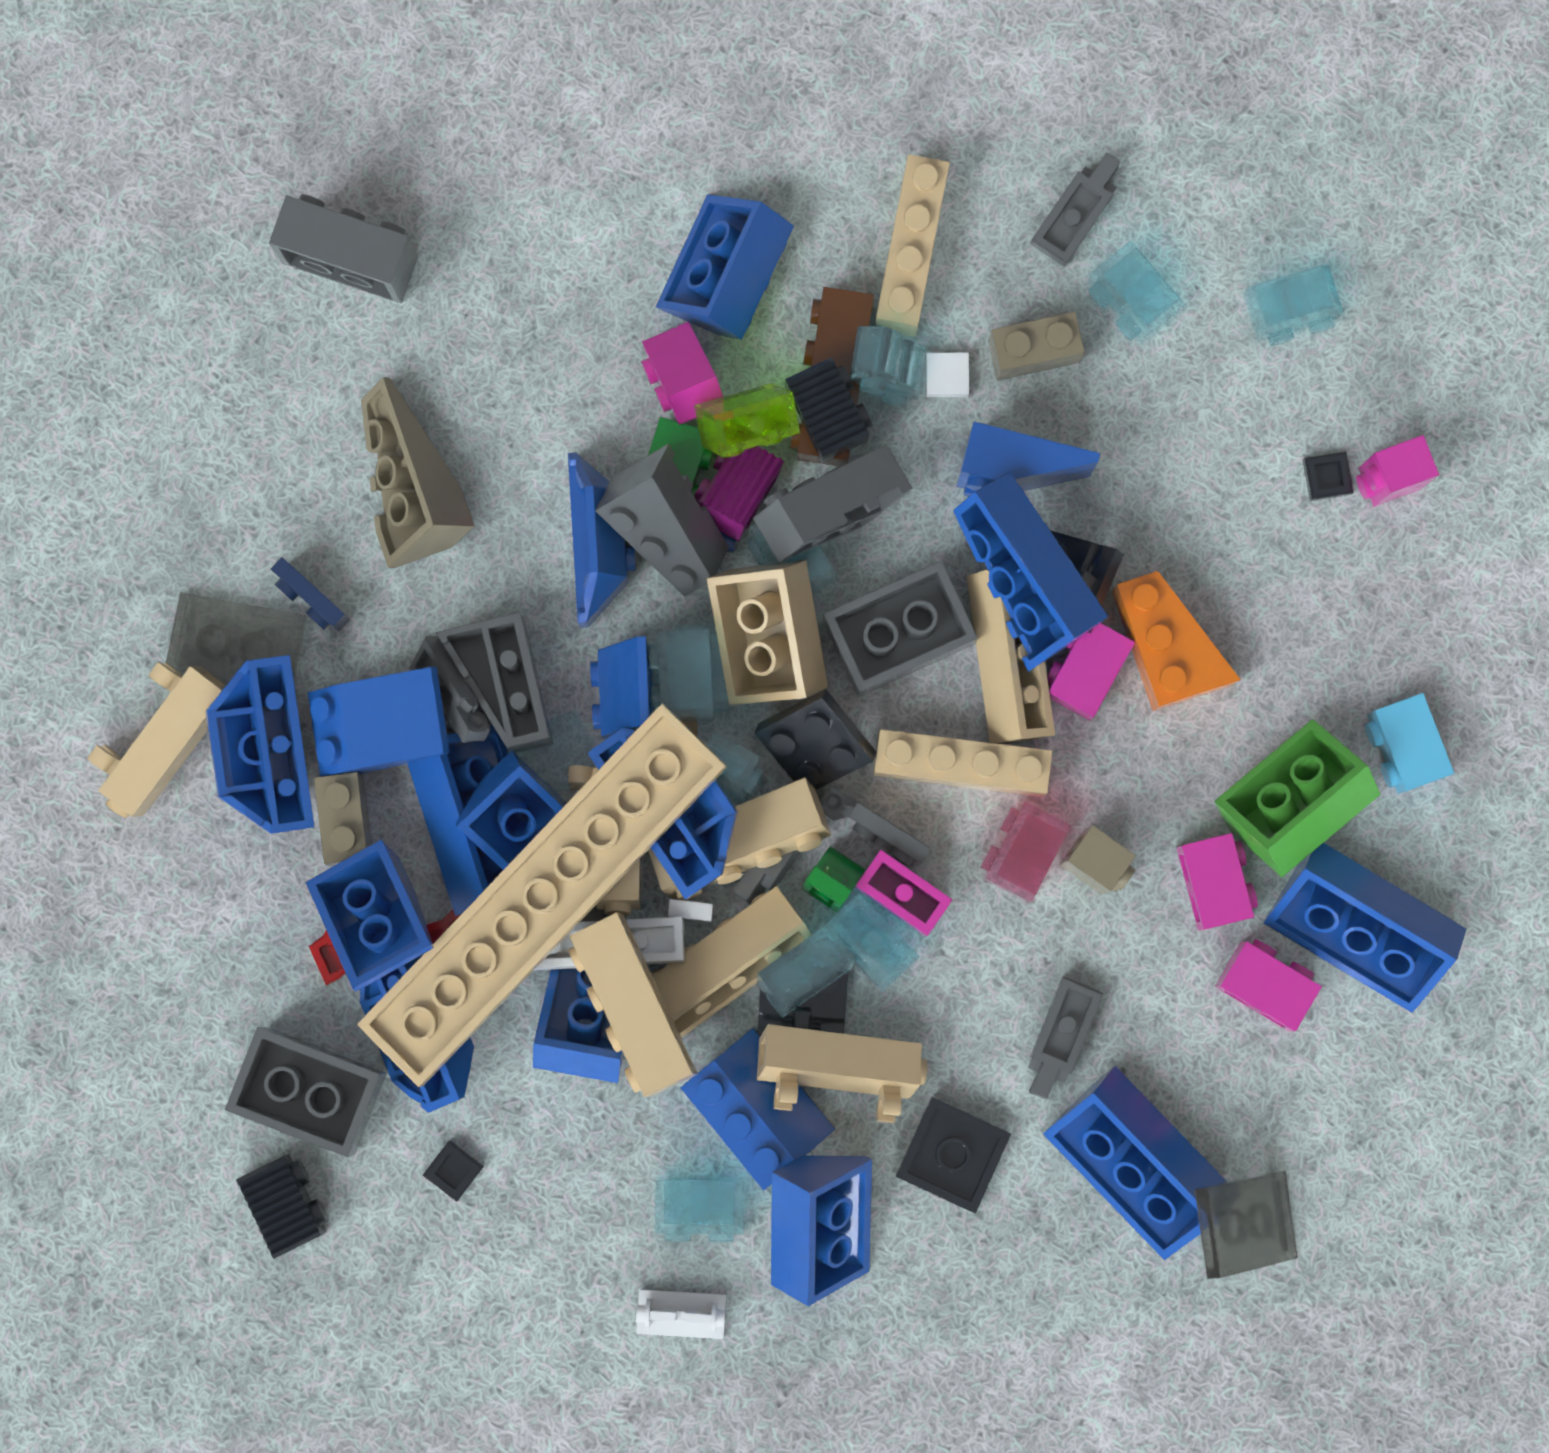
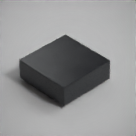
M1346 452L1308 457L1302 460L1310 501L1348 496L1354 493Z
M449 1140L422 1176L458 1202L484 1165Z

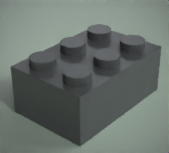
M301 194L299 199L288 195L285 196L269 240L270 246L282 264L402 304L418 259L409 236L405 235V229L386 221H382L380 226L364 221V215L348 208H341L340 212L324 208L325 203L309 195Z
M942 560L823 613V623L857 697L974 646L978 639Z
M257 1027L225 1110L342 1156L350 1157L356 1154L387 1073L274 1029Z

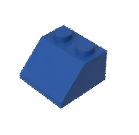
M512 750L481 779L455 824L456 827L504 870L567 802Z

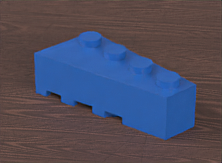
M1011 472L978 489L953 510L976 561L985 562L989 571V582L987 585L993 597H1001L1011 619L1005 623L1012 638L1020 637L1027 652V655L1022 657V660L1028 672L1065 649L1108 618L1098 599L1091 592L1076 570L1073 562L1059 545L1049 527L1042 520Z

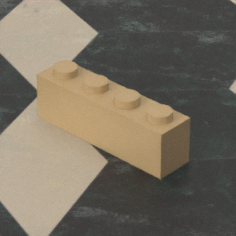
M908 154L874 328L876 330L916 337L950 162Z
M988 569L966 576L973 627L978 638L976 649L990 743H1020L1054 736L1055 729L1045 662L1028 672L1022 660V657L1027 655V652L1020 637L1012 638L1005 623L1011 619L1001 597H993L987 585L989 582Z
M880 729L877 738L873 776L1044 797L1048 794L1052 750Z
M806 778L735 806L738 812L723 874L705 887L714 883L728 884L742 877L743 871L756 866L758 868L773 866L782 860V855L794 850L799 852L812 850L822 844V839L832 835L816 789ZM652 849L648 850L661 890L674 900L684 901L695 898L703 892L701 889L688 899H684Z
M776 886L769 892L757 896L747 908L733 918L721 922L715 931L700 942L685 948V962L669 963L664 968L655 970L651 974L682 1038L816 940Z
M616 912L569 935L574 945L568 949L570 957L579 972L585 970L592 984L591 987L587 988L589 998L596 1011L604 1010L611 1026L605 1029L614 1050L616 1052L622 1050L628 1061L629 1067L625 1068L624 1071L635 1093L641 1091L644 1097H652L697 1075L698 1072L624 915Z

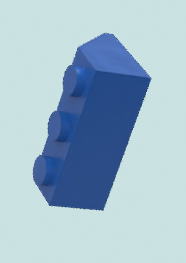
M707 194L655 307L719 336L742 340L752 322V317L760 299L769 285L777 262L786 248L794 225L761 201Z
M752 1028L680 1088L764 1191L772 1184L773 1171L803 1155H807L836 1128L800 1085H798L797 1103L792 1105L791 1111L774 1109L776 1083L757 1080L760 1036Z
M803 1155L772 1172V1286L809 1307L869 1272L872 1188L871 1158L867 1156Z

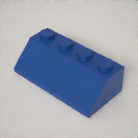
M493 725L490 726L491 730L485 741H467V743H463L457 733L447 734L450 753L407 763L455 916L461 915L503 871L455 824L481 779L508 754L504 742Z
M1322 843L1296 866L1264 921L1265 925L1411 1013L1414 1012L1457 961L1467 930L1465 927L1325 843Z
M1116 1066L1089 1087L1043 1133L1163 1260H1166L1218 1222L1238 1194Z

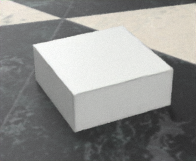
M969 352L926 353V397H968Z
M670 899L668 917H682L683 920L712 923L714 905Z

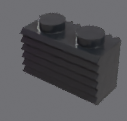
M832 357L785 379V389L821 463L868 442V429L873 427L865 406L862 403L855 405L850 396L849 390L853 389L854 385L844 365L837 367Z
M290 1154L284 1155L236 1179L273 1259L327 1233L324 1224L329 1222L327 1213L318 1198L313 1201L311 1200L305 1187L306 1184L310 1183V1179L300 1159L293 1161Z

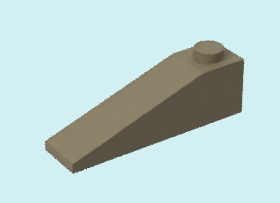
M383 377L361 399L366 449L370 453H377L378 456L375 476L370 477L371 492H382L384 515L374 516L375 530L387 567L397 568L452 548L475 525L460 485L392 380L388 377Z

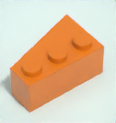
M1159 571L1119 583L1113 588L1112 594L1127 638L1135 642L1131 650L1152 712L1233 686L1241 680Z

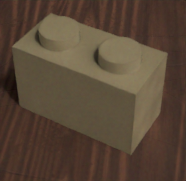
M1075 312L992 329L988 339L997 381L1078 364L1085 353Z
M358 772L314 778L323 860L325 865L331 867L372 845L364 776Z
M1092 825L1081 833L1060 863V866L1103 895L1112 890L1117 892L1118 889L1122 890L1136 870L1130 865L1136 855Z

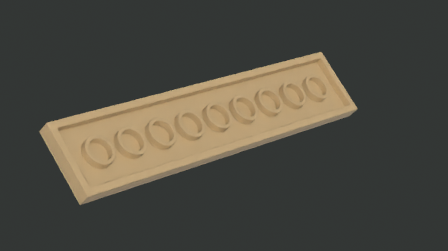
M661 704L433 944L434 948L424 953L357 1025L418 1087L424 1086L728 766L665 704Z

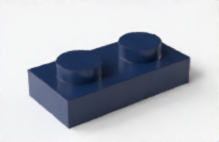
M283 557L270 569L279 577L274 585L292 601L300 596L311 607L305 613L323 630L332 625L339 632L350 620Z

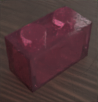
M1027 802L1022 803L1019 810L1011 807L1000 827V830L1006 832L1000 847L997 848L991 845L980 868L987 871L983 881L1027 904L1032 903L1071 825Z

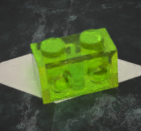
M774 383L694 405L702 447L720 457L736 456L743 453L745 449L759 445H773L781 442L783 438L800 433L793 392Z

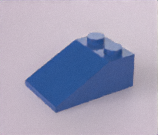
M973 422L956 487L964 488L963 494L969 497L978 489L1008 472H1011L1024 491L1088 478L1098 464L1101 453Z
M646 636L634 637L599 649L598 661H590L591 686L599 687L600 704H592L593 730L601 729L602 738L607 739L624 727L637 730L654 712L651 651Z
M427 667L341 683L308 692L320 777L354 772L363 775L450 753L437 667Z
M382 839L305 882L354 991L364 988L434 948L417 894L400 858Z
M576 968L551 969L533 1043L532 1068L618 1083L624 1053L622 1050L616 1052L608 1039L605 1029L611 1025L604 1010L597 1012L589 998L587 988L591 987L592 984L585 970L579 972Z

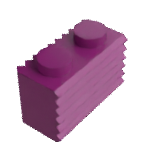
M739 437L732 449L726 445L723 447L713 466L718 472L712 481L707 478L703 479L694 498L700 507L705 506L720 532L739 542L780 475L784 461L782 458H777L774 453H768L766 449H761L759 445H754L751 441H746L744 437Z

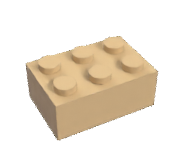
M806 560L729 569L707 578L729 705L807 698L828 688Z

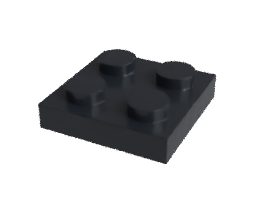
M826 688L758 723L754 732L794 782L806 778L816 790L872 763L876 755V750Z
M931 1097L895 1176L976 1214L1011 1133Z

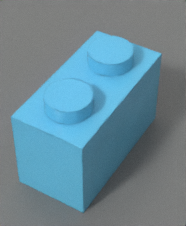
M1424 693L1367 714L1370 721L1365 724L1367 737L1374 748L1380 747L1385 760L1384 763L1380 764L1382 776L1389 788L1395 786L1397 794L1455 774Z

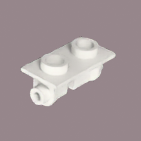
M639 1289L636 1334L724 1339L726 1294Z

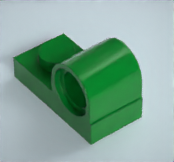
M829 846L805 880L801 889L837 913L866 869L832 846Z

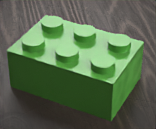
M1312 719L1214 802L1229 830L1282 878L1381 794L1368 765Z

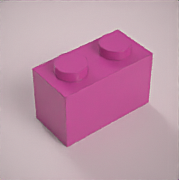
M689 322L642 341L647 355V359L641 361L650 385L656 382L659 383L660 386L654 388L661 408L663 412L672 410L678 425L726 405L717 377Z
M1421 435L1375 452L1358 468L1360 475L1356 476V481L1364 499L1370 498L1373 507L1423 489L1439 476V472L1425 437Z
M1099 623L1093 628L1091 633H1085L1067 646L1070 651L1063 664L1056 660L1054 661L1047 674L1050 699L1090 721L1097 713L1135 642Z
M1229 833L1176 847L1198 931L1254 918L1252 909L1258 907V902L1252 883H1245L1241 867L1246 866L1247 862L1240 840L1234 842L1233 834Z
M882 850L879 851L854 887L924 937L929 935L952 902V899Z
M1254 939L1252 944L1247 941L1240 942L1214 987L1287 1031L1296 1032L1322 986L1312 981L1315 974L1296 962L1292 961L1290 966H1287L1275 959L1277 951L1257 939Z

